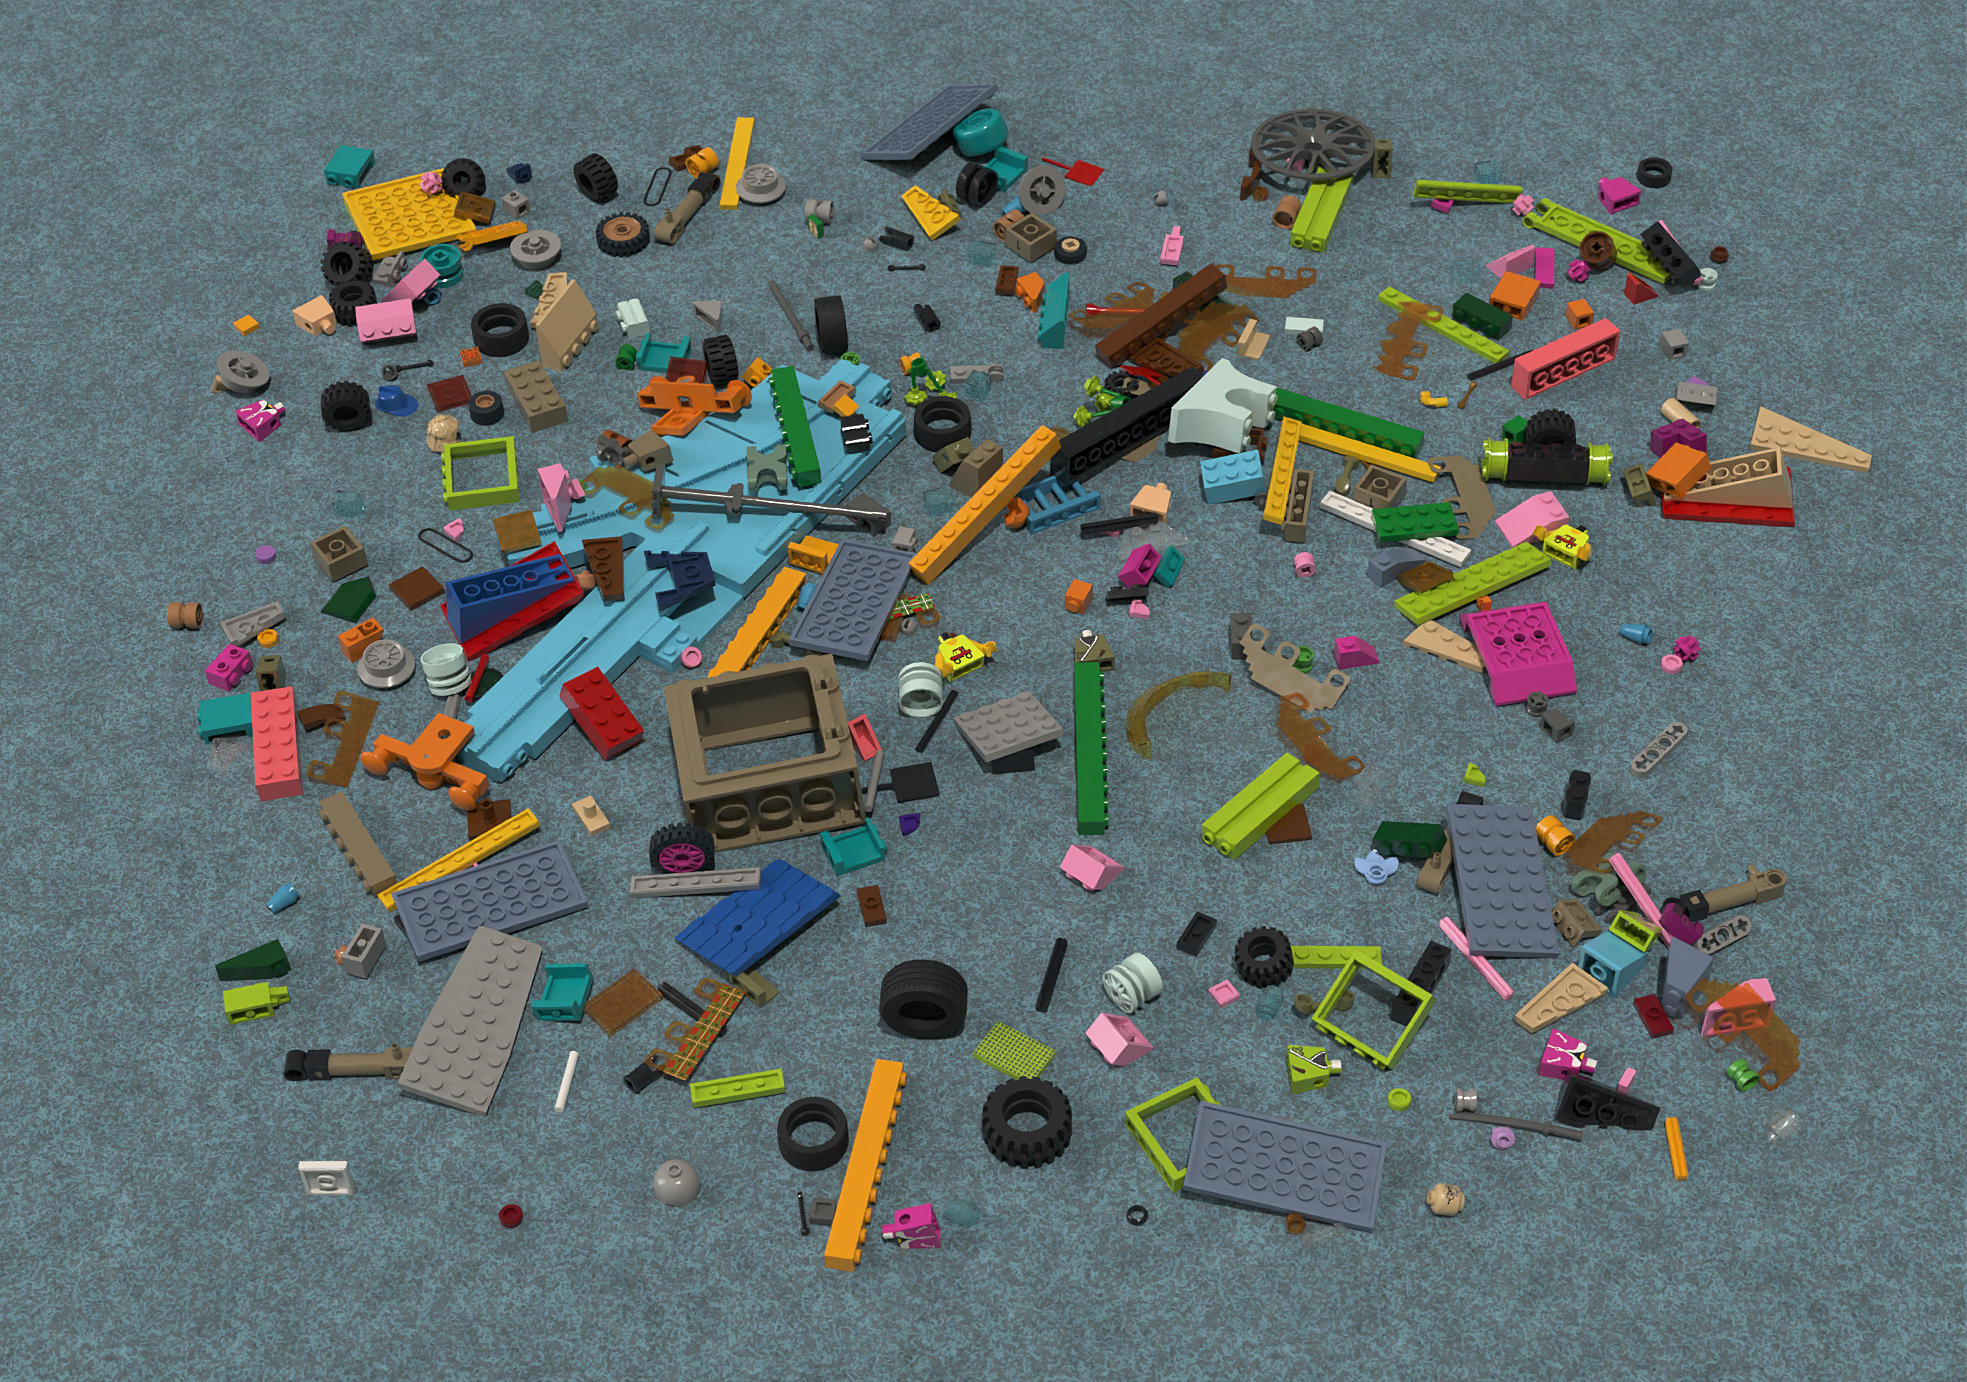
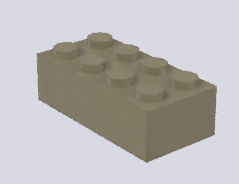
M539 360L503 371L506 388L532 433L568 422L566 406Z

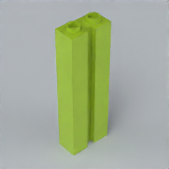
M1321 167L1317 170V173L1330 172L1327 168ZM1353 173L1333 179L1313 180L1291 230L1290 246L1326 252L1352 190Z
M1285 753L1202 824V839L1207 844L1220 850L1222 854L1236 860L1264 836L1272 825L1294 806L1301 804L1320 787V772L1307 764L1302 766L1299 759L1289 753Z

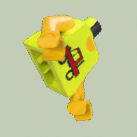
M1540 525L1535 526L1532 535L1538 536L1539 540L1544 541L1542 553L1573 569L1577 568L1581 560L1589 561L1592 557L1591 545L1588 543V531L1584 526L1579 525L1575 529L1571 526L1563 525L1559 529L1547 531L1546 528Z
M945 632L938 637V641L941 644L938 646V651L935 655V666L940 670L943 678L947 677L948 681L952 682L983 667L985 655L991 657V652H998L994 641L980 644L968 639L964 635H959L952 639L949 633Z

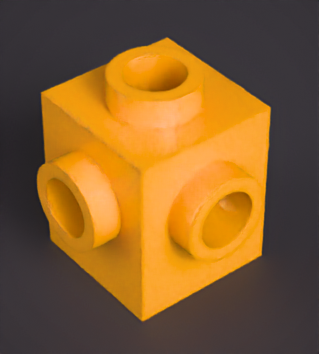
M757 357L741 378L755 388L771 374L772 368Z

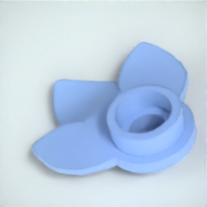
M1374 849L1368 854L1366 859L1355 858L1354 865L1358 872L1365 875L1368 882L1378 885L1384 883L1387 880V876L1397 871L1398 858L1392 857L1385 860Z

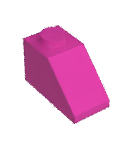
M1349 636L1335 639L1334 657L1339 670L1379 664L1380 661L1374 646L1359 637Z

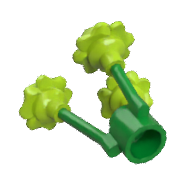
M923 357L915 358L911 362L912 369L909 370L912 379L911 391L904 397L907 403L919 406L928 397L926 392L920 391L916 385L915 375L918 377L928 375L925 378L927 381L925 386L929 387L931 391L934 389L938 390L940 396L957 398L956 392L947 393L942 389V386L946 383L944 380L946 375L942 374L940 370L937 372L931 371Z
M1094 375L1086 380L1084 389L1086 396L1093 398L1097 392L1099 393L1095 397V406L1098 407L1100 412H1088L1084 406L1077 408V412H1075L1073 417L1075 423L1082 428L1089 424V421L1094 419V417L1104 416L1112 411L1110 410L1111 407L1114 410L1131 401L1128 396H1122L1121 393L1104 389V386L1100 385V378Z

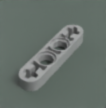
M1680 722L1671 723L1632 760L1630 766L1631 775L1636 778L1647 777L1686 739L1687 727ZM1667 742L1670 746L1663 747L1659 743ZM1655 754L1658 758L1651 759L1647 755Z

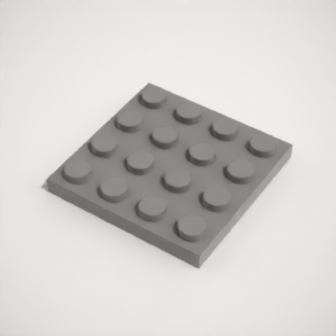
M1030 691L1022 692L1009 699H1002L997 703L985 705L977 710L964 712L959 716L953 717L955 726L985 762L1064 735L1063 728Z

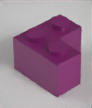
M1678 419L1673 423L1660 426L1651 431V451L1660 458L1676 442L1707 454V434L1684 419Z

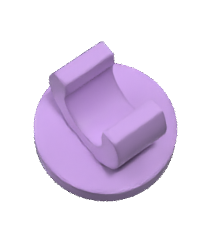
M1494 1127L1492 1128L1491 1142L1495 1148L1505 1150L1514 1144L1515 1135L1509 1127H1499L1497 1129Z

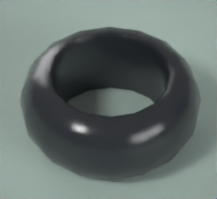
M1133 1205L1127 1210V1220L1132 1225H1142L1148 1220V1211L1141 1205ZM1135 1211H1140L1144 1216L1140 1219H1135L1131 1214Z

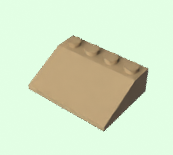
M572 279L535 324L542 366L563 372L571 364L575 355L579 354L583 345L588 343L590 336L598 330L599 323L597 322L596 312L576 280Z

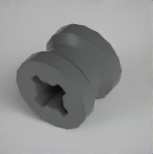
M1542 692L1530 693L1527 698L1526 712L1532 717H1542V714L1547 711L1549 702L1547 695Z

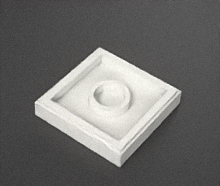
M347 1161L299 1162L298 1169L308 1195L354 1194L355 1185Z

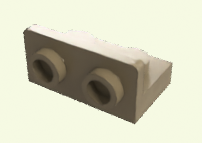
M1578 899L1558 900L1552 909L1555 926L1573 947L1577 946L1583 937H1596L1602 932V928Z

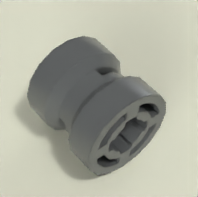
M1315 326L1309 328L1307 332L1303 331L1296 336L1299 347L1304 351L1311 349L1312 345L1321 344L1323 341L1320 330Z

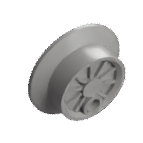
M755 164L747 167L736 184L737 194L742 199L752 203L774 201L784 193L786 188L785 181L778 175L777 170L767 164Z
M1047 165L1037 166L1028 171L1023 177L1019 188L1020 201L1023 207L1028 212L1039 216L1055 211L1065 195L1063 176L1057 169Z
M530 230L514 238L510 245L512 256L528 269L548 267L554 262L555 256L561 248L559 237L547 230Z
M237 350L222 353L217 360L222 383L234 392L252 393L257 387L266 384L269 379L270 373L265 363L250 353Z
M390 639L378 640L371 643L364 650L363 656L358 663L357 671L360 679L365 684L376 688H389L403 683L412 675L415 669V659L413 654L399 642Z

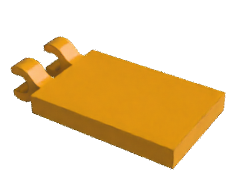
M517 220L465 235L459 234L456 238L461 242L464 241L458 247L463 251H469L474 244L477 245L525 233L528 230L526 224Z

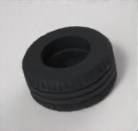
M926 959L902 962L889 970L882 980L879 1004L880 1015L890 1028L902 1035L919 1039L944 1037L958 1029L966 1018L967 983L958 971L945 963Z

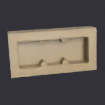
M591 795L572 803V809L591 837L610 828L609 821Z

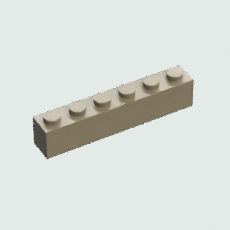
M343 791L319 801L321 810L318 811L322 822L327 821V829L332 837L336 836V844L340 851H345L344 856L347 863L354 865L353 871L357 879L362 878L363 881L361 883L365 892H370L373 898L376 899L378 898L377 894L397 884L395 874Z

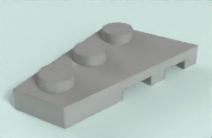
M277 601L220 622L229 643L239 646L286 617Z

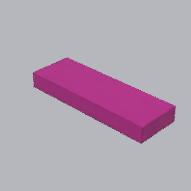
M1536 247L1535 279L1541 281L1540 288H1554V248Z

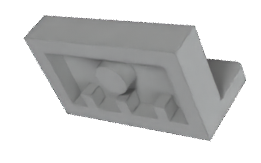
M399 251L396 258L385 257L372 278L373 284L393 287L396 281H399L401 272L407 267L404 251Z
M1679 382L1676 400L1715 406L1718 388L1715 386Z

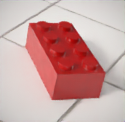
M599 667L563 683L559 697L605 761L641 742L644 729Z

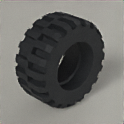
M1022 1076L1018 1080H1014V1078L1007 1080L1005 1085L1001 1083L995 1087V1092H990L987 1096V1101L983 1105L982 1123L985 1144L988 1145V1149L993 1155L996 1153L998 1160L1001 1162L1007 1160L1008 1165L1013 1167L1018 1164L1021 1165V1168L1028 1169V1165H1034L1037 1168L1042 1167L1043 1162L1049 1164L1055 1161L1054 1156L1060 1157L1064 1153V1148L1068 1147L1070 1137L1072 1136V1108L1069 1105L1068 1097L1063 1094V1091L1058 1086L1053 1087V1083L1048 1080L1040 1081L1039 1077L1026 1079V1076ZM1028 1112L1041 1115L1048 1121L1043 1127L1034 1131L1016 1130L1007 1124V1121L1013 1116Z

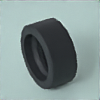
M1657 157L1646 158L1638 165L1637 180L1643 186L1658 189L1670 183L1672 166L1665 159ZM1655 170L1663 174L1652 175L1647 173L1646 171Z

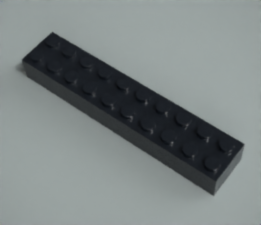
M1192 366L1060 439L1061 448L1050 460V475L1055 476L1057 481L1067 486L1169 429L1172 407L1204 374Z

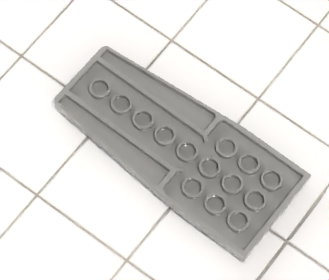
M479 926L422 1026L399 1078L397 1088L485 1117L509 1061L541 956L542 947L538 944Z

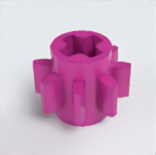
M1576 259L1569 264L1571 268L1567 272L1573 281L1579 279L1582 282L1589 277L1587 273L1591 269L1585 260L1579 262Z
M1687 635L1685 638L1681 636L1675 641L1676 645L1673 649L1675 650V655L1680 657L1681 660L1688 661L1689 658L1694 660L1699 655L1698 651L1701 648L1696 638Z

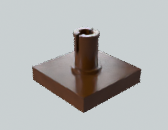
M486 798L481 800L480 803H476L474 810L467 811L469 841L512 818L510 799L492 801Z

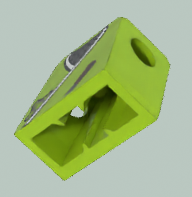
M1619 910L1609 928L1610 931L1643 952L1653 948L1663 930L1639 913Z
M1287 1045L1286 1059L1292 1094L1326 1088L1329 1086V1074H1340L1342 1072L1341 1060L1327 1061L1326 1050L1323 1047Z

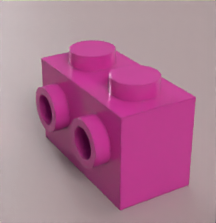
M1150 543L1132 550L1118 575L1119 579L1129 589H1131V585L1142 584L1144 587L1162 556Z
M228 644L205 670L208 683L229 692L239 683L242 676L251 670L253 662L250 652Z

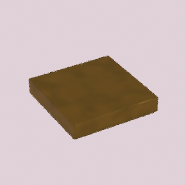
M461 191L454 215L489 224L495 200Z
M532 509L493 519L502 554L542 544Z
M1427 561L1397 575V581L1400 584L1419 593L1454 578L1452 571L1431 561Z

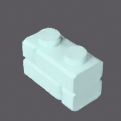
M636 298L617 304L616 318L618 322H621L622 333H626L628 339L650 333L649 323L639 299Z

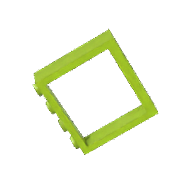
M514 436L444 444V452L441 453L442 464H445L442 466V474L446 479H442L443 489L446 492H443L444 502H448L450 511L520 502ZM507 453L509 486L453 492L452 460Z
M1355 949L1311 1019L1317 1024L1315 1028L1327 1035L1328 1032L1336 1035L1334 1039L1344 1046L1347 1043L1354 1046L1353 1051L1363 1058L1368 1055L1374 1059L1372 1063L1383 1070L1385 1067L1393 1070L1437 1000L1432 994ZM1361 966L1422 1002L1387 1058L1326 1021Z
M1198 1077L1125 1111L1126 1127L1173 1193L1183 1189L1187 1167L1180 1171L1175 1168L1142 1120L1195 1095L1199 1101L1221 1105L1219 1101L1213 1099L1208 1086L1202 1084Z

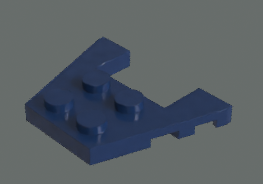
M644 551L648 569L669 565L675 589L655 593L659 611H663L716 586L707 552L681 551V554H670L669 551H661V554H654L652 551Z

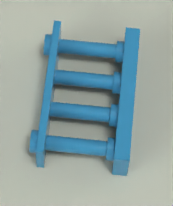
M1055 476L1023 487L1013 498H1020L1028 506V501L1037 498L1045 509L1035 513L1029 506L1030 516H1027V530L1032 535L1100 509L1101 495L1097 490L1087 494L1079 483L1080 479L1064 486L1056 480ZM1072 486L1080 497L1070 500L1062 489ZM1054 492L1062 504L1053 507L1044 495Z

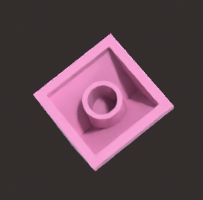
M1534 244L1515 250L1487 264L1486 267L1500 278L1503 277L1506 271L1520 274L1533 266Z

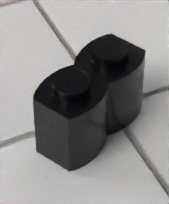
M863 414L840 417L846 453L870 450L869 444H873L871 432H867L870 430L868 419H864Z
M1578 770L1571 772L1563 808L1565 818L1580 821L1584 817L1591 783L1590 773Z

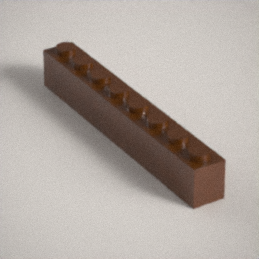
M1212 263L1097 343L1095 345L1097 357L1111 369L1121 364L1142 347L1179 323L1183 318L1193 313L1217 294L1223 292L1228 287L1225 274Z

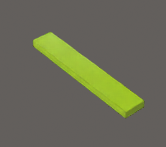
M1417 180L1413 197L1513 203L1522 194L1523 190L1522 186Z

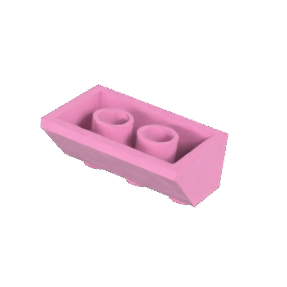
M411 298L355 307L359 337L362 344L417 335Z

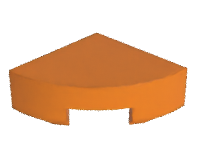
M1481 596L1476 599L1479 611L1491 610L1492 601L1488 596Z

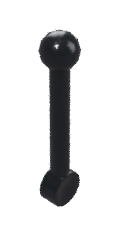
M920 264L919 266L898 267L889 265L887 268L888 271L893 272L894 270L915 269L924 271L926 267L924 264Z
M429 359L423 363L407 366L397 365L395 367L397 372H401L402 370L422 366L431 367L434 362Z
M797 1192L802 1223L800 1232L803 1236H807L810 1230L806 1224L802 1192Z

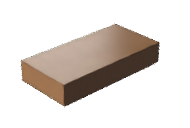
M840 380L818 401V407L834 414L836 411L832 409L833 405L844 394L851 398L856 393V387Z

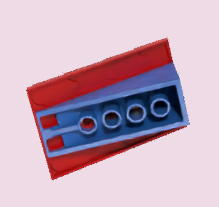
M553 541L509 567L446 582V602L441 604L440 607L458 644L463 648L467 661H471L496 649L498 645L519 636L524 630L555 616V613L579 602L584 597V592L556 542Z

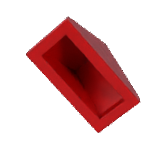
M1631 272L1627 274L1624 295L1633 305L1659 296L1649 284Z

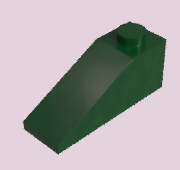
M278 939L214 965L220 981L271 979L276 976H282L291 970L287 955Z

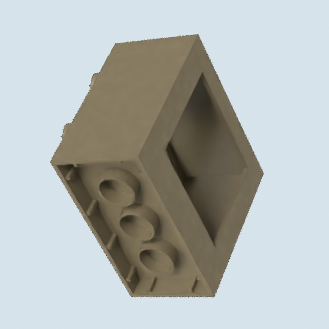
M832 654L822 656L808 655L801 660L781 664L767 663L760 668L740 672L726 671L714 677L699 680L684 679L676 684L664 686L688 822L691 823V827L698 825L700 829L704 828L711 834V837L714 839L715 853L865 823L864 819L866 816L858 766ZM819 729L824 753L709 775L705 751Z

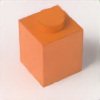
M1585 299L1567 303L1565 317L1574 330L1592 325L1594 312Z
M1074 579L1065 594V609L1084 614L1093 599V584Z

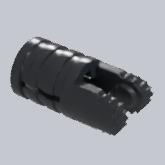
M887 226L884 228V231L890 234L891 238L883 235L879 238V241L907 251L914 244L913 235Z
M920 304L914 305V312L927 332L937 331L940 328L941 322L930 305L926 304L924 308Z
M656 1053L641 1063L634 1071L623 1077L625 1085L633 1093L636 1094L649 1082H652L664 1073L665 1064L659 1066L653 1073L649 1068L659 1058Z

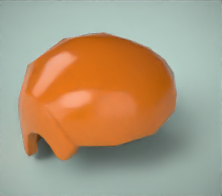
M1015 497L1007 503L1009 513L1003 515L1006 521L1005 525L1010 529L1020 528L1026 523L1027 516H1030L1029 506L1020 498Z

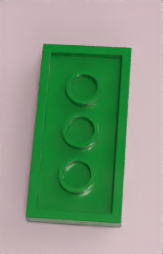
M1450 502L1372 509L1371 516L1379 542L1455 536L1459 533Z

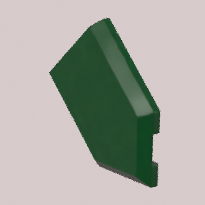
M367 576L341 584L322 608L321 613L356 624L376 598L370 577Z

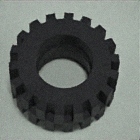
M592 153L574 164L573 173L581 191L590 200L598 203L618 190V180L615 172L607 160L600 154Z
M340 241L339 244L335 242L333 247L329 246L326 248L328 252L323 253L324 260L321 259L320 261L323 266L320 268L324 272L322 275L328 279L329 283L337 286L345 281L362 280L366 282L368 280L366 276H370L371 272L368 270L372 268L368 262L371 260L362 248L351 242L346 243L344 241ZM351 257L353 260L351 270L347 274L341 275L339 271L340 263L343 259Z
M362 280L345 281L342 284H338L329 293V302L334 311L336 322L341 323L343 326L346 324L348 327L358 326L355 307L378 304L373 286Z
M728 335L704 339L703 354L711 382L714 385H720L738 380L737 358L732 341Z
M338 381L335 385L331 384L329 388H325L324 393L321 395V414L325 424L331 426L333 430L338 429L340 432H343V430L349 432L363 427L370 417V402L366 389L363 390V386H357V383H349V381H344V383Z
M1545 409L1544 412L1539 411L1537 415H1532L1530 417L1531 420L1527 421V444L1541 443L1543 445L1558 443L1563 446L1576 444L1574 419H1571V415L1565 414V411Z
M1261 926V929L1252 928L1250 933L1246 931L1243 934L1244 938L1240 937L1237 940L1238 944L1235 945L1234 953L1242 979L1245 982L1248 980L1251 986L1257 984L1258 988H1263V986L1272 988L1273 984L1280 985L1281 980H1286L1288 974L1292 973V966H1294L1288 937L1284 936L1280 930L1276 932L1274 927L1266 929V926ZM1262 954L1274 955L1265 961L1255 960L1256 957Z

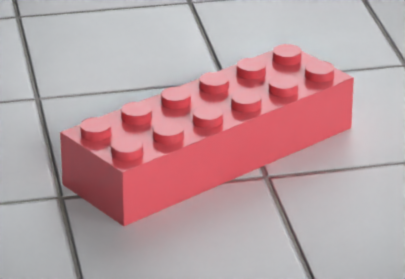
M1605 318L1523 356H1519L1514 361L1511 387L1526 400L1616 359L1620 330Z
M293 686L251 693L255 782L260 801L303 795L298 710Z

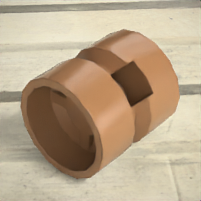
M1284 196L1273 214L1272 220L1274 224L1283 229L1292 228L1301 210V202L1294 196Z
M1013 209L1005 214L1004 217L994 222L993 231L998 239L1006 242L1005 229L1024 218L1020 211Z
M170 602L167 612L169 627L184 628L186 625L189 628H201L203 621L202 604L199 602H188L185 606L183 602Z

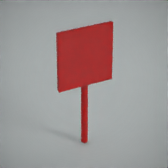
M1045 157L1041 158L1042 161L1069 170L1064 178L1088 186H1092L1105 170L1079 159L1072 167Z
M1120 365L1122 369L1132 375L1145 376V378L1156 385L1161 384L1152 378L1162 376L1154 370L1144 367Z

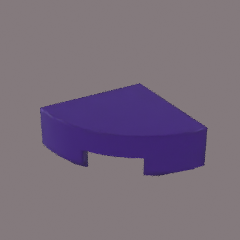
M920 813L899 816L902 836L913 833L919 827L921 821Z

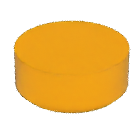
M266 629L257 636L258 643L263 648L273 647L279 641L278 634L273 629Z

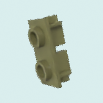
M943 188L937 200L961 218L962 214L957 207L954 195L947 193L946 189Z

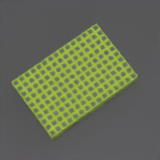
M999 1021L973 1052V1058L1016 1080L1022 1076H1026V1079L1040 1077L1056 1056V1050Z

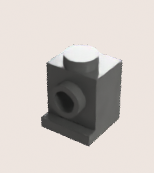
M1554 708L1542 714L1540 728L1557 744L1573 735L1575 721L1573 719L1569 721L1564 714Z

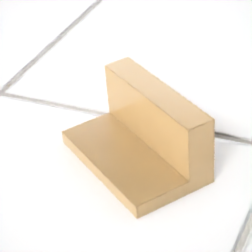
M1250 319L1238 341L1237 356L1259 361L1271 335L1257 332V320Z

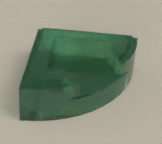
M535 280L524 290L525 295L539 301L540 295L543 294L542 284Z

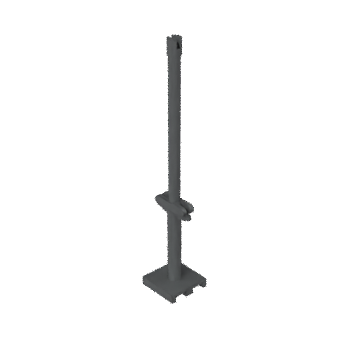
M657 463L652 487V519L660 520L664 498L725 504L727 513L735 517L740 515L741 505L867 518L885 522L887 518L886 509H867L743 495L744 485L742 483L732 484L728 492L665 486V463Z

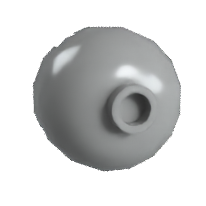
M671 1159L660 1165L655 1172L653 1190L656 1198L662 1204L681 1207L688 1205L698 1196L701 1181L696 1168L691 1163L682 1159Z

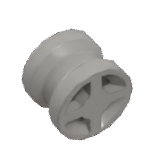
M1456 1088V1112H1462L1463 1109L1476 1112L1477 1096L1475 1088H1470L1468 1091Z

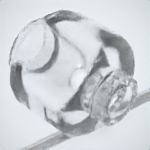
M1778 1110L1765 1122V1127L1768 1131L1765 1134L1774 1144L1779 1142L1780 1144L1787 1145L1800 1134L1801 1121L1790 1110Z

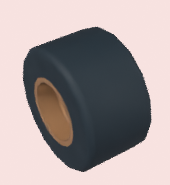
M486 390L480 391L469 399L470 416L475 424L481 426L494 425L503 418L504 408L502 398L498 393Z

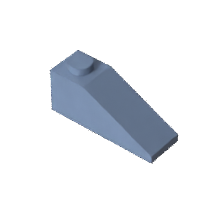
M1413 548L1385 551L1369 560L1367 577L1382 588L1396 580L1398 574L1425 563L1426 559Z

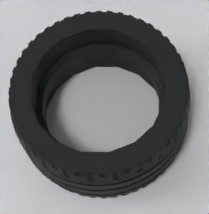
M841 296L814 299L816 327L821 353L848 350L847 325Z
M508 303L491 304L478 310L472 318L471 330L475 346L478 347L479 352L486 356L497 358L511 356L521 351L528 343L529 329L524 312L516 305ZM501 326L513 328L500 334L487 333V331Z
M937 396L925 400L916 408L914 413V434L918 444L926 450L937 453L942 448L968 437L970 439L972 431L970 410L959 399L950 396ZM937 420H950L958 423L956 426L947 429H935L927 426Z
M821 1097L798 1099L783 1110L778 1120L777 1136L780 1151L784 1159L797 1169L810 1172L828 1169L837 1164L847 1151L849 1133L846 1117L841 1108L829 1099ZM815 1121L826 1123L836 1131L829 1141L811 1147L800 1145L790 1137L797 1127Z

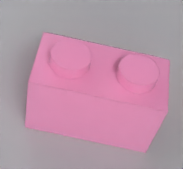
M1071 844L1060 866L1061 869L1066 871V876L1073 880H1080L1083 882L1082 886L1090 891L1095 889L1103 890L1125 869L1124 866L1093 846Z
M1101 1013L1086 1032L1087 1036L1091 1039L1090 1043L1103 1053L1104 1060L1112 1066H1125L1154 1049L1128 1017Z

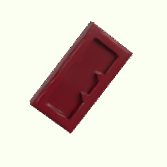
M1655 994L1633 1000V1005L1651 1039L1673 1034L1674 1028Z

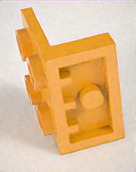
M806 535L800 544L790 542L788 545L789 564L824 574L839 544Z

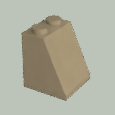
M987 439L962 461L949 486L972 498L1003 466V447Z

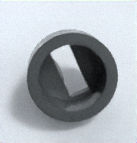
M387 364L383 367L382 376L385 379L391 380L396 377L397 368L394 365ZM388 367L395 374L392 375L390 372L386 370V368Z

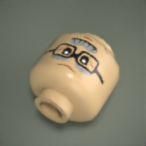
M1437 1183L1433 1190L1428 1191L1427 1204L1431 1206V1210L1435 1214L1455 1216L1464 1207V1193L1456 1185Z

